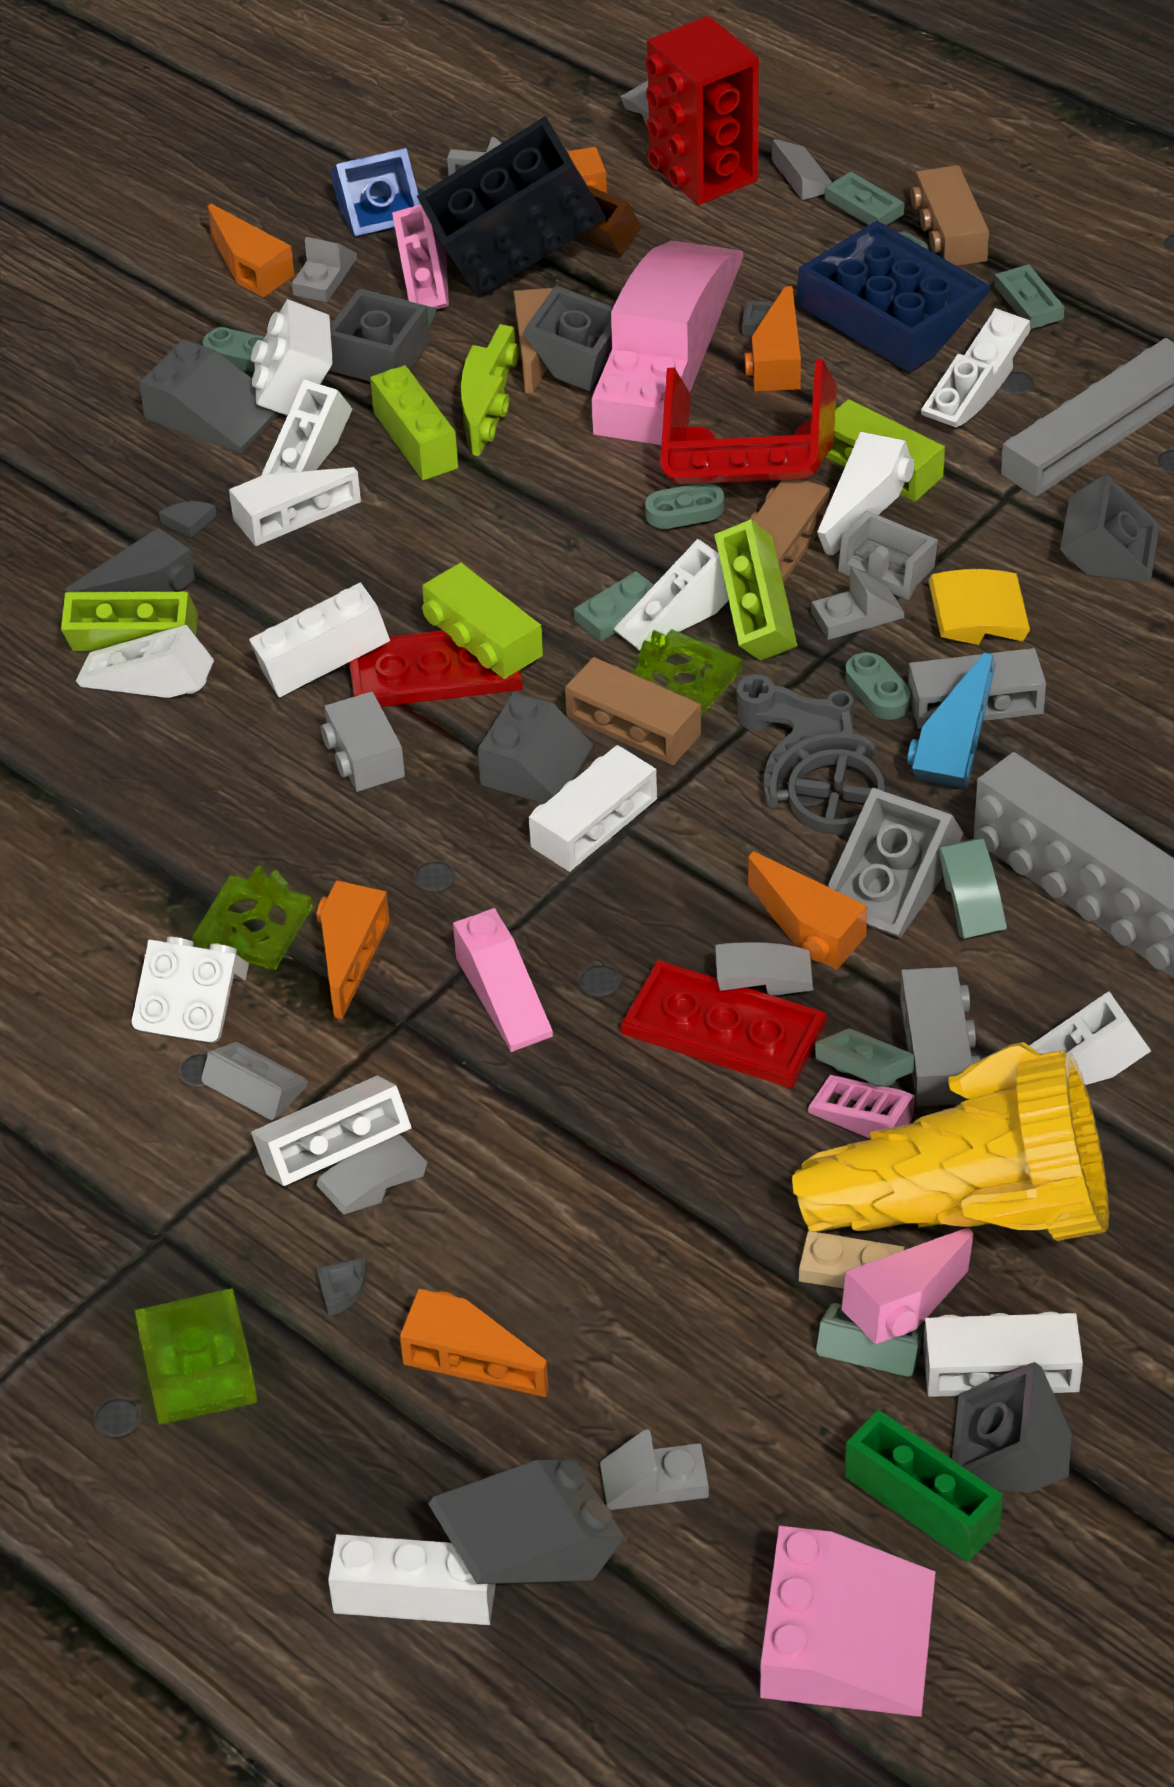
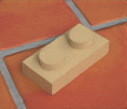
M808 1231L799 1268V1281L844 1289L846 1271L904 1250V1246Z

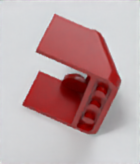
M815 359L812 420L799 426L794 435L716 439L714 434L705 427H688L691 393L675 367L667 368L660 465L667 478L676 484L803 479L814 474L831 451L834 443L837 385L824 360Z

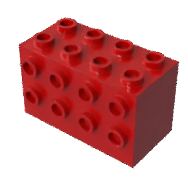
M709 15L648 39L647 57L645 58V65L648 71L646 97L649 109V119L647 120L649 150L647 156L651 166L662 173L675 188L681 190L697 206L758 181L759 57Z

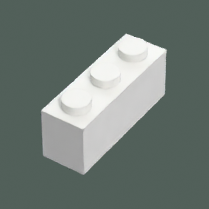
M360 582L284 622L268 628L264 632L250 638L249 641L264 676L280 698L389 642L390 639L378 606Z
M616 745L604 756L595 759L591 766L576 779L568 781L561 791L549 801L536 807L529 816L531 847L570 872L657 800L656 768Z
M377 1075L252 1131L251 1134L266 1175L285 1186L405 1132L412 1127L397 1085Z
M1043 1312L1032 1315L996 1313L989 1316L959 1317L956 1315H943L936 1318H925L923 1350L928 1397L959 1396L963 1392L1033 1362L1042 1366L1053 1393L1079 1392L1083 1361L1076 1313L1059 1314L1057 1312Z
M336 1534L328 1579L334 1613L490 1625L496 1583L476 1584L452 1543Z

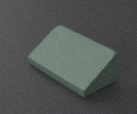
M831 1303L820 1322L816 1352L823 1357L910 1377L915 1371L924 1342L925 1324L922 1323L914 1331L875 1345L842 1311V1304Z

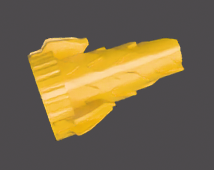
M1024 1042L1008 1045L970 1065L959 1075L948 1077L950 1090L968 1099L956 1107L920 1117L913 1124L869 1132L870 1140L819 1152L801 1164L802 1169L796 1170L795 1174L792 1175L793 1192L797 1195L803 1219L808 1225L809 1231L823 1232L852 1226V1230L867 1231L907 1223H918L919 1228L943 1224L960 1227L993 1224L1016 1230L1048 1229L1052 1238L1059 1241L1103 1233L1107 1231L1109 1226V1201L1104 1162L1093 1110L1079 1065L1072 1053L1059 1050L1040 1054Z

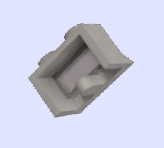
M866 511L842 534L838 572L850 576V569L854 567L887 585L893 595L909 601L915 587L935 568L938 539Z

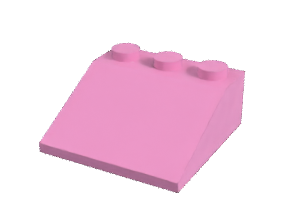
M779 1526L761 1658L760 1698L922 1717L935 1571L832 1531Z

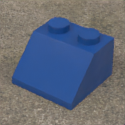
M407 148L339 163L330 172L339 208L353 237L395 228L393 212L420 205L416 197L419 194Z

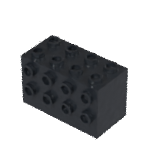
M546 116L416 196L442 245L478 298L607 219Z

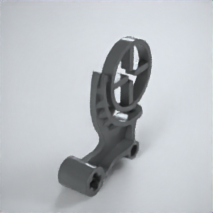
M762 674L747 675L737 685V719L743 727L750 730H762L775 722L787 724L793 728L792 732L775 747L766 764L764 794L767 806H771V808L778 807V801L789 800L793 814L801 823L815 831L826 834L852 833L860 814L849 818L836 819L839 794L833 792L830 795V784L827 782L802 779L807 773L822 766L837 764L834 776V789L840 791L843 788V799L846 801L865 803L871 791V788L850 785L843 787L847 766L864 772L873 781L876 789L885 792L882 773L868 759L873 756L876 750L874 743L864 736L854 734V700L851 693L845 690H836L829 695L828 699L807 698L796 694L788 688L774 685L769 677ZM799 762L791 773L788 789L777 790L785 773ZM796 794L823 798L830 796L826 817L818 816L807 810L800 803Z

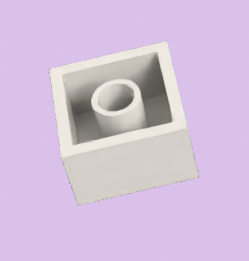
M289 299L286 300L280 312L273 313L268 324L266 336L263 341L258 340L255 343L251 354V361L255 365L252 386L256 388L257 405L288 415L303 380L321 384L333 364L329 314Z

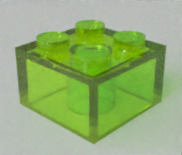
M233 1288L134 1310L159 1425L258 1402L252 1367Z

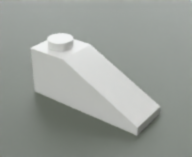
M303 380L262 475L314 471L318 469L337 445L352 411L351 406L338 390Z
M860 432L817 531L825 554L833 556L840 550L842 534L866 511L879 515L899 497L904 483L910 481L914 472V459L910 456L905 440Z
M354 467L266 474L229 489L233 520L255 546L361 502L358 471Z
M697 539L613 630L639 651H642L716 614L729 600L719 554Z
M183 625L90 652L76 682L80 687L170 698L185 693L193 694L202 689L207 681V675L214 659L189 627Z
M1109 991L1029 1045L1040 1054L1059 1050L1072 1053L1079 1065L1085 1085L1113 1078L1151 1052Z

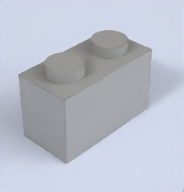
M373 691L324 706L326 724L321 725L324 743L328 750L335 749V760L338 770L343 778L349 776L356 792L405 777L402 746Z

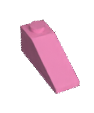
M421 204L393 212L408 300L437 309L449 306L446 249L442 245Z
M493 908L454 922L456 959L510 1052L553 1037L552 1028L514 939L496 909Z
M967 1227L846 1271L842 1311L875 1345L916 1330L968 1272L974 1233Z

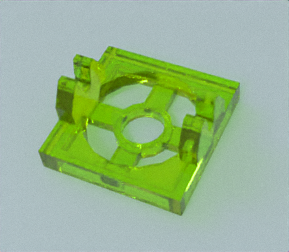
M673 629L666 635L654 630L651 635V642L643 641L638 657L639 665L633 670L632 674L652 681L657 685L659 684L653 678V672L667 677L668 685L665 689L701 704L702 716L742 671V659ZM677 653H685L693 657L688 663L672 665L664 661L668 656ZM706 663L713 665V669L707 667L705 669L704 676L701 677L700 670L706 665ZM687 672L693 674L696 679L691 683L681 684L676 682L673 677L679 673Z
M259 865L253 870L248 879L230 875L192 936L194 947L209 949L210 944L230 946L236 948V954L248 963L276 970L312 908L311 896L289 891L287 881L277 870H274L268 879L262 866ZM250 898L258 901L254 909L247 910L241 914L228 910L230 905L243 899ZM274 905L284 910L286 916L285 925L270 921L268 914ZM249 919H260L266 923L263 929L258 932H250L246 926L242 925ZM232 927L236 928V933L232 931ZM267 936L270 937L269 939H267V940H265V941H260V940L266 938Z

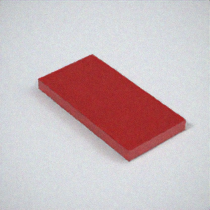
M443 630L389 637V642L349 662L354 697L373 691L381 707L523 690L521 670L503 679L491 668H485L478 658L466 648L459 647L452 640L451 636Z
M657 960L621 1023V1034L793 1089L815 1047V1042L819 1040L827 1024V1012L747 987L720 991L718 980L715 977Z

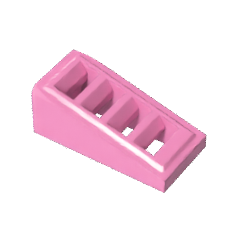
M830 1075L809 1105L808 1113L870 1139L869 1132L908 1125L914 1116L915 1095L894 1088L873 1086L866 1082ZM834 1092L842 1095L836 1104L827 1103ZM850 1099L856 1101L853 1108L846 1107ZM868 1106L872 1109L870 1110V1112L864 1111V1108Z

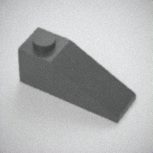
M158 527L66 587L65 592H178L195 580L191 550Z

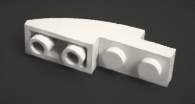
M995 308L966 354H957L921 409V415L956 428L976 415L1012 371L1013 357L1030 332V320Z

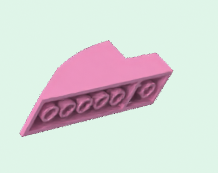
M671 240L651 249L640 261L627 280L611 311L612 351L592 396L593 435L661 445L667 368L675 367L690 392L742 262V250Z

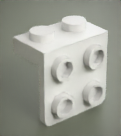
M167 937L166 942L148 940L132 1016L133 1027L141 1032L206 1043L218 1042L222 1035L233 979L246 981L249 963L236 954V948L230 946L210 944L209 949L193 947V941L178 937Z

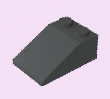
M182 339L139 382L145 419L240 454L280 414L277 411L256 404V388L252 386L251 377L216 350L186 339Z
M535 1460L434 1496L429 1502L430 1508L476 1584L594 1580L625 1538L612 1518L610 1509L603 1504L588 1481L586 1472L577 1464L576 1460Z

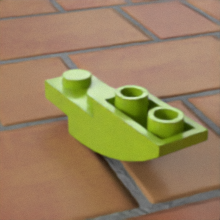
M500 324L487 348L472 345L463 368L461 397L464 432L471 453L475 456H480L487 442L493 441L500 417H505L508 412L509 395L505 394L504 387L507 381V373L511 366L515 367L520 356V345L515 343V329L512 326Z

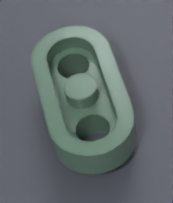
M218 327L204 336L203 346L216 350L240 370L255 372L254 362L251 361L252 350L258 340L263 341L264 337L226 327Z
M712 483L691 484L659 490L650 494L645 501V517L647 522L660 529H671L709 522L717 519L724 512V492L719 486Z
M864 652L852 656L847 661L846 684L874 716L893 720L903 717L909 711L910 688L884 658L874 653Z

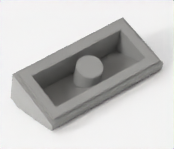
M772 140V162L801 200L824 195L825 187L831 184L832 181L807 149L785 141Z
M237 1041L208 1052L202 1074V1082L205 1085L270 1120L280 1116L308 1084L306 1078Z

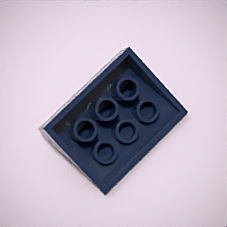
M875 221L799 267L797 305L910 372L940 351L990 292V285L881 222Z

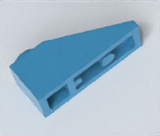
M983 653L922 726L919 740L912 739L907 763L913 765L912 769L917 780L967 789L996 668L993 654Z

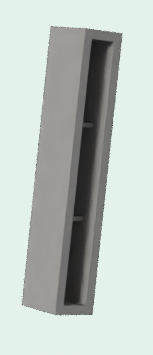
M1164 338L1151 348L1145 349L1140 355L1125 365L1119 366L1114 372L1099 382L1093 383L1088 389L1073 399L1065 401L1059 408L1047 416L1038 419L1021 433L1010 437L1003 444L1001 475L1037 497L1174 406V342Z

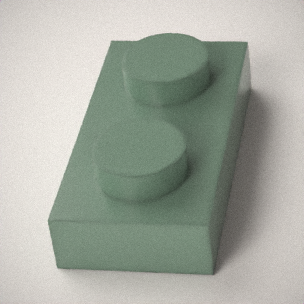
M851 171L825 187V199L867 225L875 221L888 225L904 215V202Z
M1029 264L995 274V288L1019 317L1030 320V329L1064 319L1065 307Z
M635 571L575 607L574 621L601 642L616 633L613 629L654 584Z
M850 1028L815 1042L817 1060L835 1067L839 1072L850 1073L865 1079L873 1086H889L895 1083L896 1079L915 1072L914 1054Z

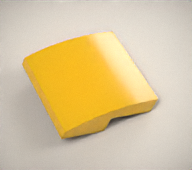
M963 569L932 574L929 578V586L941 637L979 645L985 633L1018 641H1024L1029 633L1030 627L1017 573L990 569Z

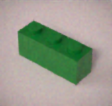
M879 1409L846 1442L845 1478L969 1563L1000 1529L1003 1494Z

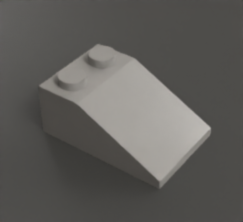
M872 787L827 887L867 905L868 927L901 938L943 877L938 847L960 842L963 832L952 814Z

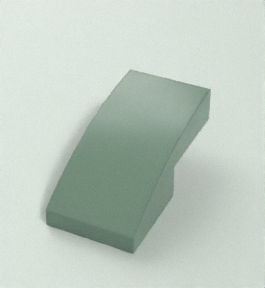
M980 837L939 846L946 891L951 892L959 937L965 939L1007 929L995 873L984 838Z

